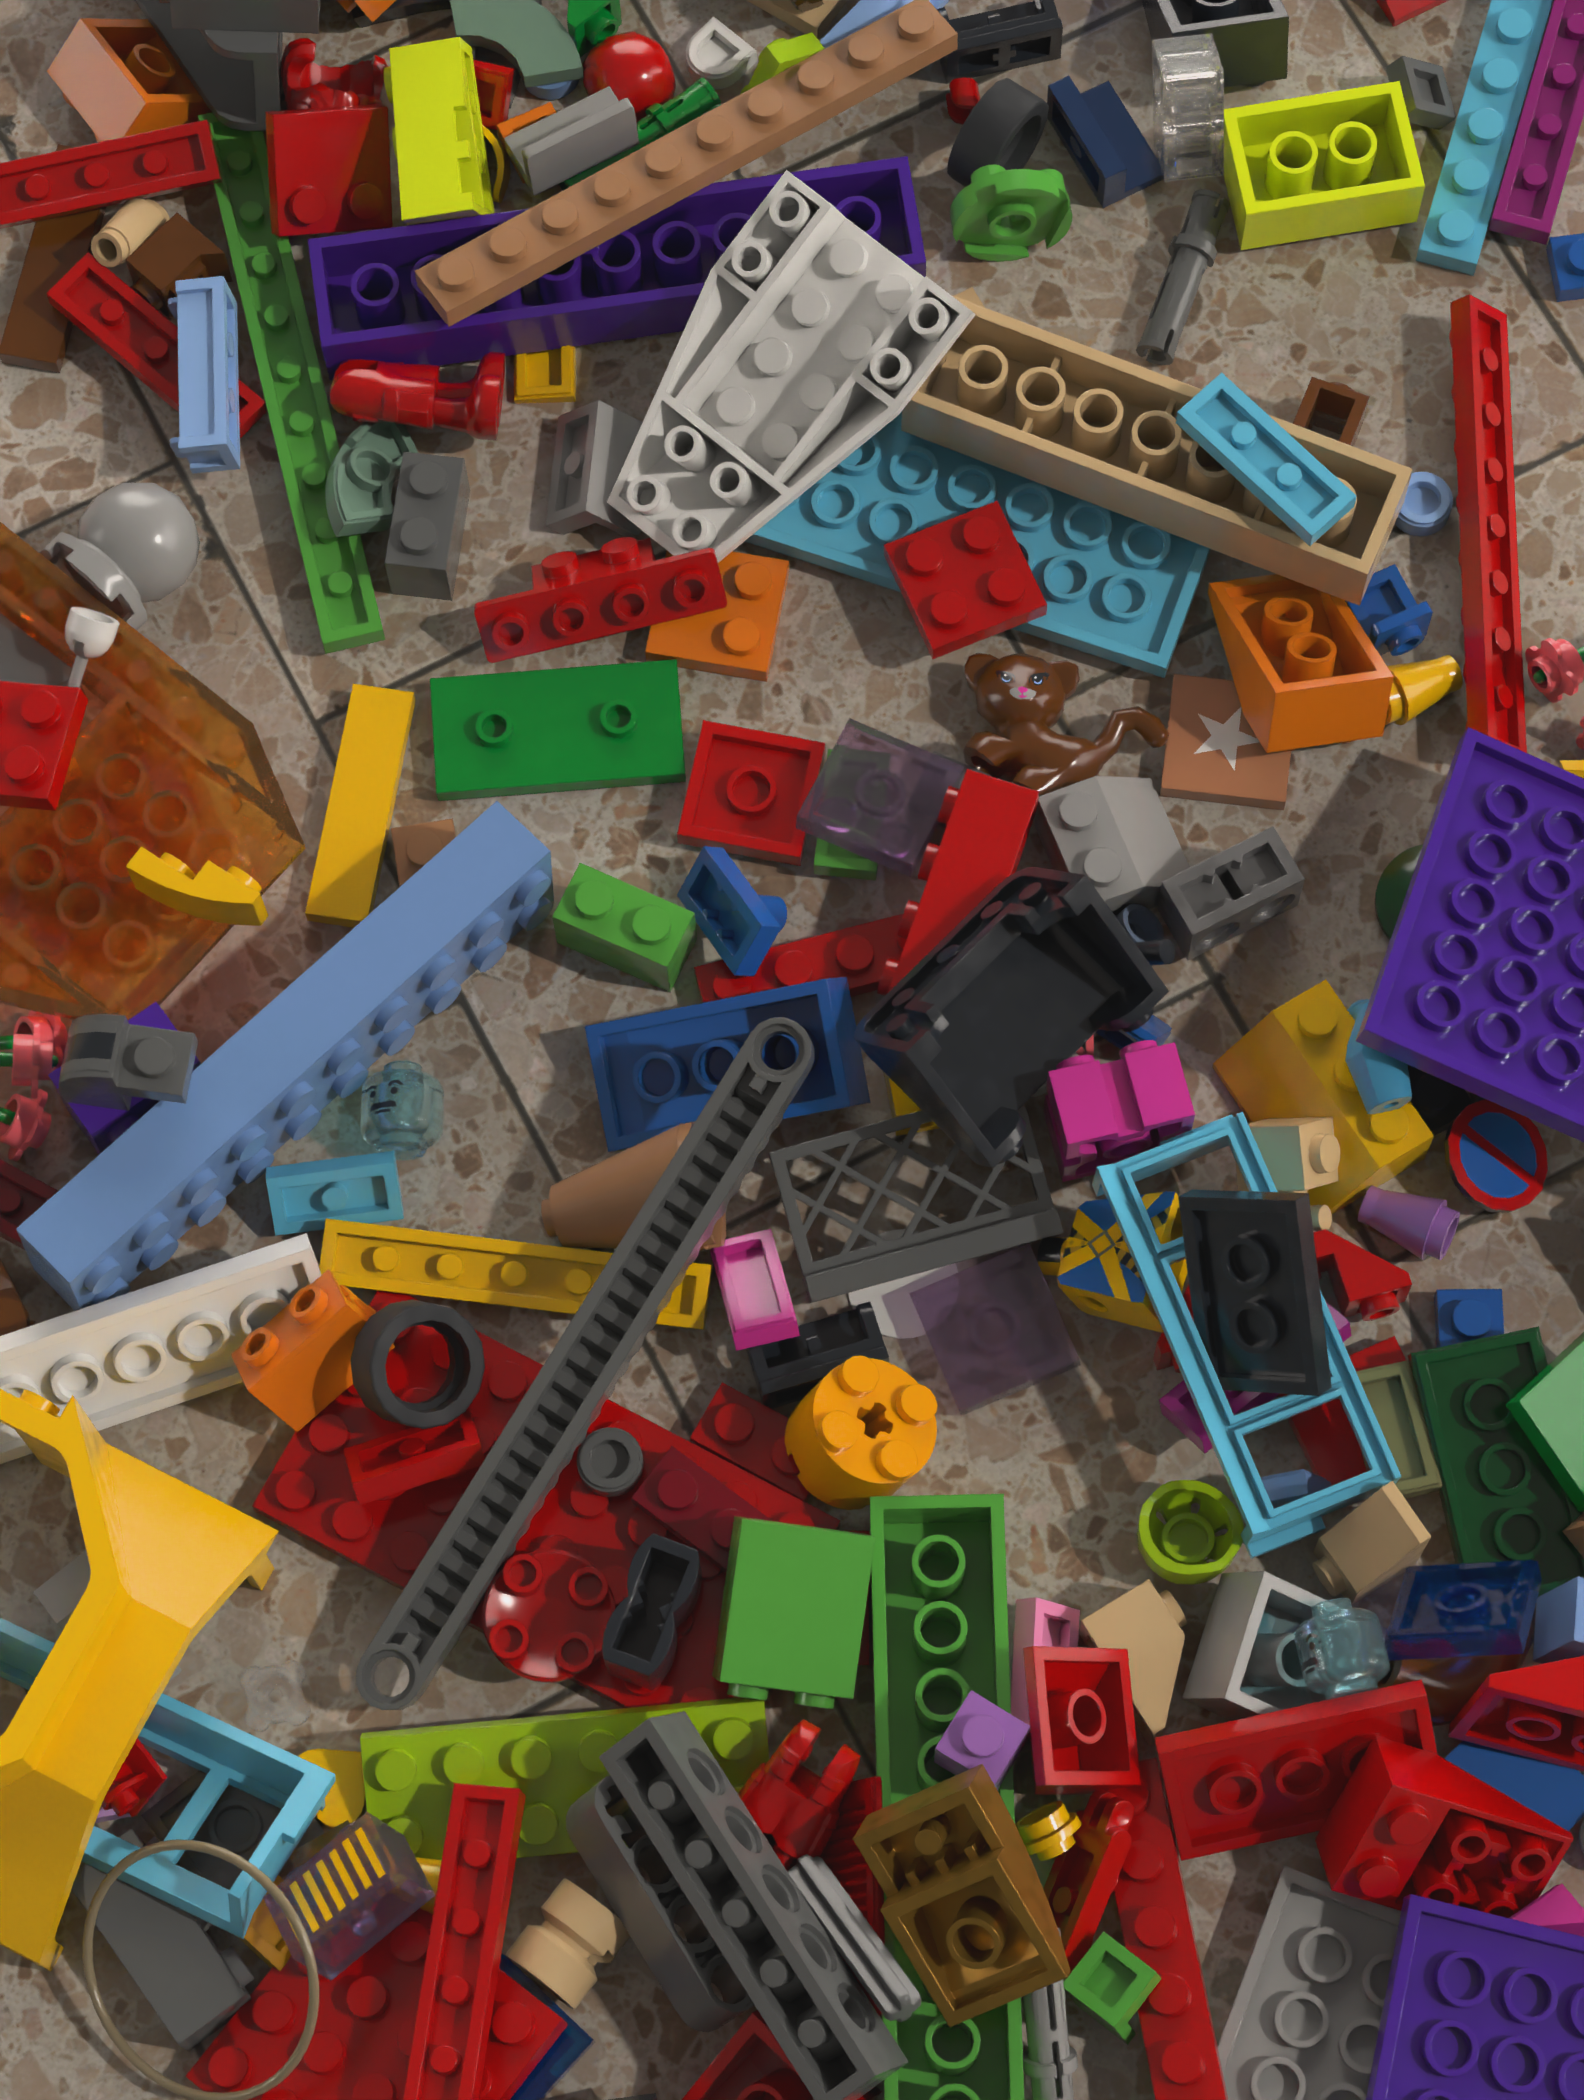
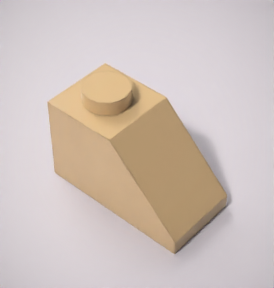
M1391 1481L1318 1539L1313 1551L1318 1560L1313 1562L1312 1565L1325 1589L1334 1597L1341 1593L1351 1607L1416 1565L1431 1535L1395 1483Z
M1150 1579L1082 1619L1079 1627V1635L1087 1648L1128 1649L1135 1724L1149 1746L1155 1743V1737L1163 1735L1185 1640V1634L1181 1627L1187 1624L1186 1617L1172 1594L1168 1590L1158 1593Z

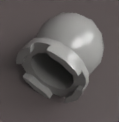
M121 483L92 500L79 519L77 538L60 532L39 553L45 568L50 569L56 564L68 579L59 588L76 607L95 610L113 617L121 626L118 630L121 639L127 640L148 620L142 602L159 601L186 582L197 564L200 539L195 519L179 496L155 483Z

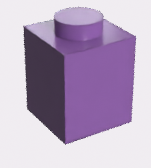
M971 1690L937 1744L934 1763L954 1775L983 1764L998 1790L1027 1743L1030 1726Z

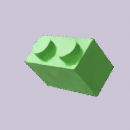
M579 863L552 916L557 943L668 992H671L697 941L694 912L582 863Z

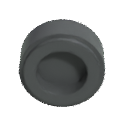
M608 1427L592 1432L583 1440L577 1453V1468L582 1482L590 1491L599 1496L618 1497L631 1491L641 1479L644 1461L640 1445L631 1434L622 1429Z

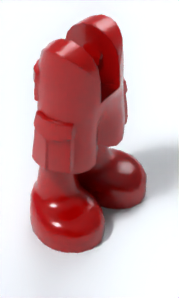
M489 352L485 354L480 360L474 377L462 383L439 382L440 366L346 359L338 365L330 389V402L333 409L339 414L351 417L356 422L378 423L379 421H386L427 430H433V425L469 434L476 439L497 441L503 400L505 353Z
M805 1719L801 1720L789 1732L767 1763H761L750 1774L751 1776L738 1793L762 1833L772 1834L775 1840L772 1848L787 1872L796 1865L797 1859L801 1856L808 1854L814 1858L821 1855L833 1830H836L840 1815L839 1806L855 1776L861 1758L857 1752L843 1744L833 1760L824 1768L822 1777L803 1766L802 1763L812 1753L813 1745L822 1730Z

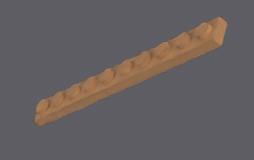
M914 0L415 271L417 286L448 327L957 50L958 33L929 0Z

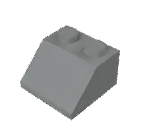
M1094 776L1039 796L1034 825L1053 870L1086 875L1115 916L1130 904H1139L1148 909L1157 907L1161 882L1190 868L1151 778Z

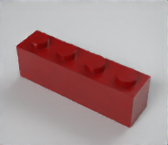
M966 769L960 789L952 786L948 787L938 816V822L947 825L940 846L929 842L918 873V879L927 881L920 903L912 900L907 902L897 936L905 938L906 942L899 960L888 957L880 978L877 994L885 996L997 885L1016 872L1037 812L1039 791L970 769Z

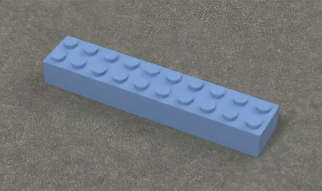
M498 801L492 804L192 1072L186 1104L160 1100L16 1228L34 1270L74 1311L129 1293V1284L147 1267L150 1270H155L171 1258L178 1248L179 1243L177 1240L195 1224L202 1227L211 1222L224 1208L227 1202L225 1197L240 1183L245 1181L249 1184L261 1177L266 1172V1167H270L273 1163V1154L290 1138L297 1141L306 1136L319 1122L322 1116L320 1111L338 1095L341 1098H346L355 1092L367 1078L369 1073L367 1069L384 1053L392 1056L399 1052L415 1033L414 1026L431 1011L434 1014H439L448 1008L458 997L461 991L460 985L477 969L480 972H486L492 968L506 952V943L523 928L526 931H531L544 921L552 910V902L554 901L551 851Z

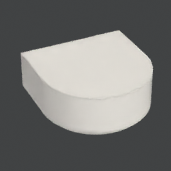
M714 16L692 36L686 47V65L690 77L694 82L703 77L714 89H723L731 86L757 62V51Z

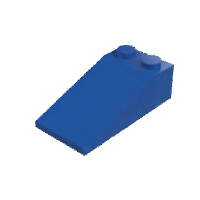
M847 977L827 978L585 1026L608 1152L630 1148L681 1123L695 1122L750 1033L759 1023L770 1018L785 1017L796 1021L806 1030L814 1046L815 1060L812 1068L786 1109L783 1119L871 1103L861 1048L854 1039L856 1022ZM785 1034L769 1038L762 1049L764 1063L774 1070H784L791 1067L799 1055L797 1041Z

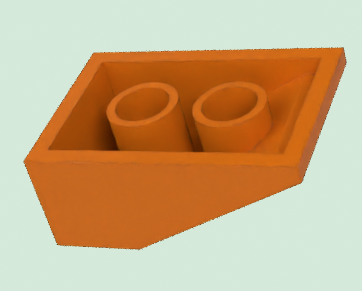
M1278 574L1209 583L1208 597L1244 717L1266 753L1288 752L1299 748L1333 743H1350L1355 740L1383 736L1394 676L1345 600Z

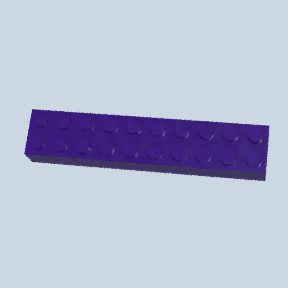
M908 156L790 172L830 202L856 226L923 277L926 276V257ZM784 173L712 183L448 327L418 288L415 271L528 209L308 239L321 348L329 380H333L338 365L346 359L438 366L481 360L489 352L505 353V356L560 349L562 346L568 345L575 347L682 332L686 327L711 269Z

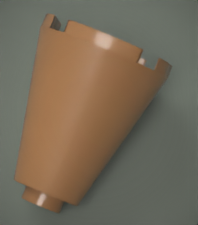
M695 1122L681 1123L552 1184L549 1199H544L541 1202L542 1219L548 1236H558L560 1243L563 1247L616 1249ZM726 1213L717 1220L711 1236L703 1243L700 1250H710L724 1246L726 1238Z

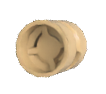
M563 1878L541 1907L545 1921L541 1926L527 1925L505 1956L547 1992L569 2008L575 2010L597 1981L594 1970L596 1963H611L628 1941L630 1935L615 1914L568 1879Z

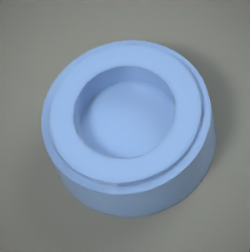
M1429 472L1412 473L1405 500L1395 525L1403 532L1413 536H1429L1440 531L1446 525L1453 505V495L1447 483L1439 476Z

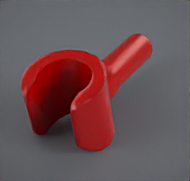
M966 77L953 79L949 84L950 93L946 94L948 114L955 123L961 125L964 124L972 109L980 100L978 82Z

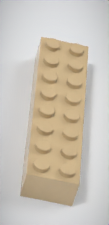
M953 296L976 315L902 410L901 431L1360 606L1404 503L1412 468L1269 415L1357 496L1354 507L1316 542L1309 546L1176 424L1177 411L1202 389Z

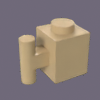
M1333 1117L1271 1118L1248 1123L1278 1192L1307 1193L1309 1189L1339 1181L1340 1146L1337 1138L1334 1136ZM1236 1162L1238 1191H1249ZM1310 1205L1313 1231L1328 1230L1332 1223L1330 1208L1327 1205Z

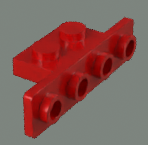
M621 537L605 543L600 550L579 555L572 551H563L547 556L542 560L541 564L531 566L533 590L478 602L474 606V615L486 658L489 662L495 663L722 609L727 606V598L716 553L713 548H705L656 560L651 538L637 541L633 537Z

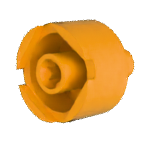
M861 1355L852 1356L844 1363L832 1369L795 1406L789 1416L785 1430V1446L788 1456L792 1453L795 1463L800 1470L797 1477L805 1489L817 1499L840 1509H862L866 1505H870L871 1496H892L920 1471L931 1457L937 1436L935 1414L938 1405L936 1397L929 1388L918 1384L907 1372L891 1363Z

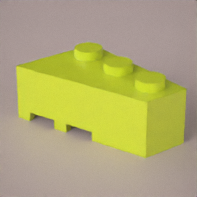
M461 37L389 48L390 66L384 67V84L390 103H393L395 127L392 128V141L398 163L402 221L408 225L493 214L494 205L471 46Z

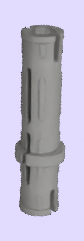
M1060 1980L1022 1997L1028 2050L1023 2053V2071L1031 2077L1033 2100H1074L1072 2073L1078 2067L1076 2050L1069 2046L1065 2004L1066 1995L1063 1980Z

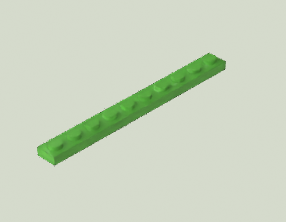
M212 112L198 115L199 121L207 119L211 128L222 182L214 184L325 654L385 640V635L360 534L336 537L327 512L325 499L327 475L331 463L340 449L288 236L278 237L271 233L268 156L263 131L231 129L220 123Z

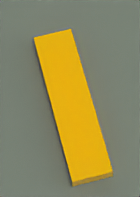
M353 684L305 911L307 921L354 928L374 909L416 702L414 692Z

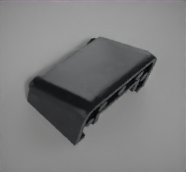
M1027 867L1015 872L997 885L858 1023L854 1031V1039L867 1056L972 1161L979 1165L994 1168L997 1164L1012 1158L1020 1150L1023 1144L1022 1137L1026 1131V1122L1017 1111L1047 1081L1048 1071L1056 1070L1058 1063L1070 1058L1098 1029L1131 1032L1143 1026L1153 1015V1007L1169 990L1086 875L1040 867Z

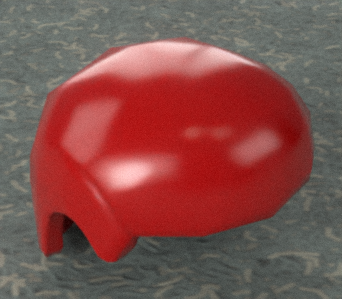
M634 31L606 37L591 49L583 63V83L587 96L610 86L619 101L624 98L629 99L635 110L636 123L646 116L645 111L647 108L655 103L663 105L674 97L676 82L668 55L656 40Z

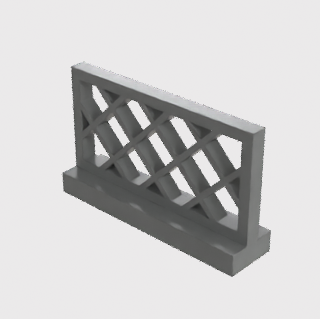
M1025 1104L1017 1112L1026 1122V1131L1022 1137V1150L1026 1162L1015 1155L1007 1161L1029 1173L1036 1200L1013 1207L988 1193L1005 1162L997 1164L992 1169L983 1187L980 1189L948 1171L960 1150L955 1143L942 1166L908 1148L920 1125L932 1122L922 1110L769 1152L803 1275L809 1304L1064 1233L1057 1208H1054ZM910 1128L902 1144L885 1135ZM875 1138L897 1151L879 1184L846 1166L848 1159L860 1141ZM848 1145L840 1161L823 1153L827 1150ZM812 1155L835 1168L817 1201L792 1187L786 1166L787 1161ZM904 1155L937 1174L919 1206L885 1188ZM841 1172L875 1191L857 1224L823 1205ZM943 1178L977 1196L965 1219L949 1224L926 1211ZM881 1195L914 1213L901 1238L885 1241L863 1228ZM796 1199L812 1208L804 1224L801 1220ZM983 1201L1000 1209L975 1217ZM820 1212L852 1230V1233L839 1255L813 1262L806 1234ZM921 1218L937 1226V1228L912 1234ZM858 1235L875 1244L850 1251Z

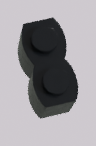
M654 1533L641 1544L629 1568L627 1580L629 1596L612 1613L603 1636V1658L609 1675L649 1690L655 1689L667 1676L677 1652L678 1636L676 1628L689 1617L700 1595L702 1572L697 1549Z

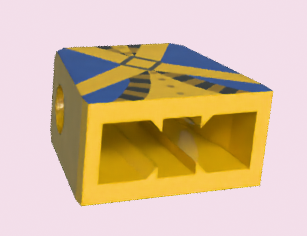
M1165 1191L1140 1195L1161 1245L1183 1236L1179 1195L1176 1192ZM1108 1200L1085 1201L1077 1208L1069 1237H1047L1041 1241L1037 1256L1040 1271L1044 1275L1057 1276L1058 1287L1081 1311L1089 1315L1164 1333ZM1186 1259L1170 1265L1181 1293L1188 1272Z

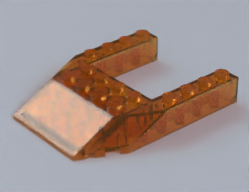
M0 522V613L71 668L73 667L76 655L69 648L65 640V625L71 607L95 610L111 616L119 622L114 642L109 650L100 657L88 659L81 684L107 704V706L78 735L56 811L9 807L0 817V1003L72 1020L83 1015L94 1014L125 1015L127 1020H129L154 1002H157L160 1006L234 926V924L202 919L175 910L137 890L126 865L141 846L158 858L164 852L175 856L185 863L194 872L195 876L208 860L226 872L231 866H235L259 883L262 888L260 891L261 896L306 847L253 723Z

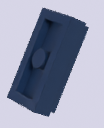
M1066 76L1048 85V120L1102 208L1165 179V170L1109 80L1081 94L1070 76Z

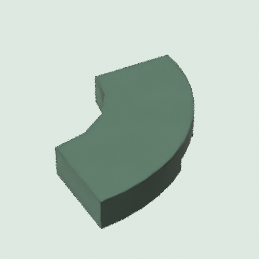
M450 0L456 37H461L470 46L483 47L503 55L518 69L525 88L584 78L580 56L574 41L560 21L536 1Z
M379 421L378 423L365 422L352 432L338 451L328 471L325 490L327 512L336 537L385 531L391 526L394 510L391 493L393 483L399 479L403 452L418 453L404 424Z

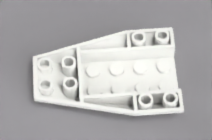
M786 170L711 269L607 503L673 556L705 548H713L719 563L896 418L976 314L927 276L923 277L847 219L830 202Z

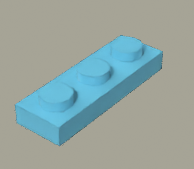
M1222 372L1177 411L1176 424L1309 546L1316 542L1354 507L1357 496Z

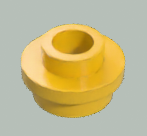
M1054 1801L1028 1813L1015 1825L1028 1854H1036L1040 1861H1045L1062 1854L1075 1844L1076 1841L1072 1834L1080 1828L1081 1821L1075 1812L1068 1813L1062 1801Z

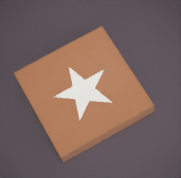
M1174 674L1167 726L1169 737L1165 744L1160 796L1284 810L1291 751L1265 752L1244 717L1234 680Z

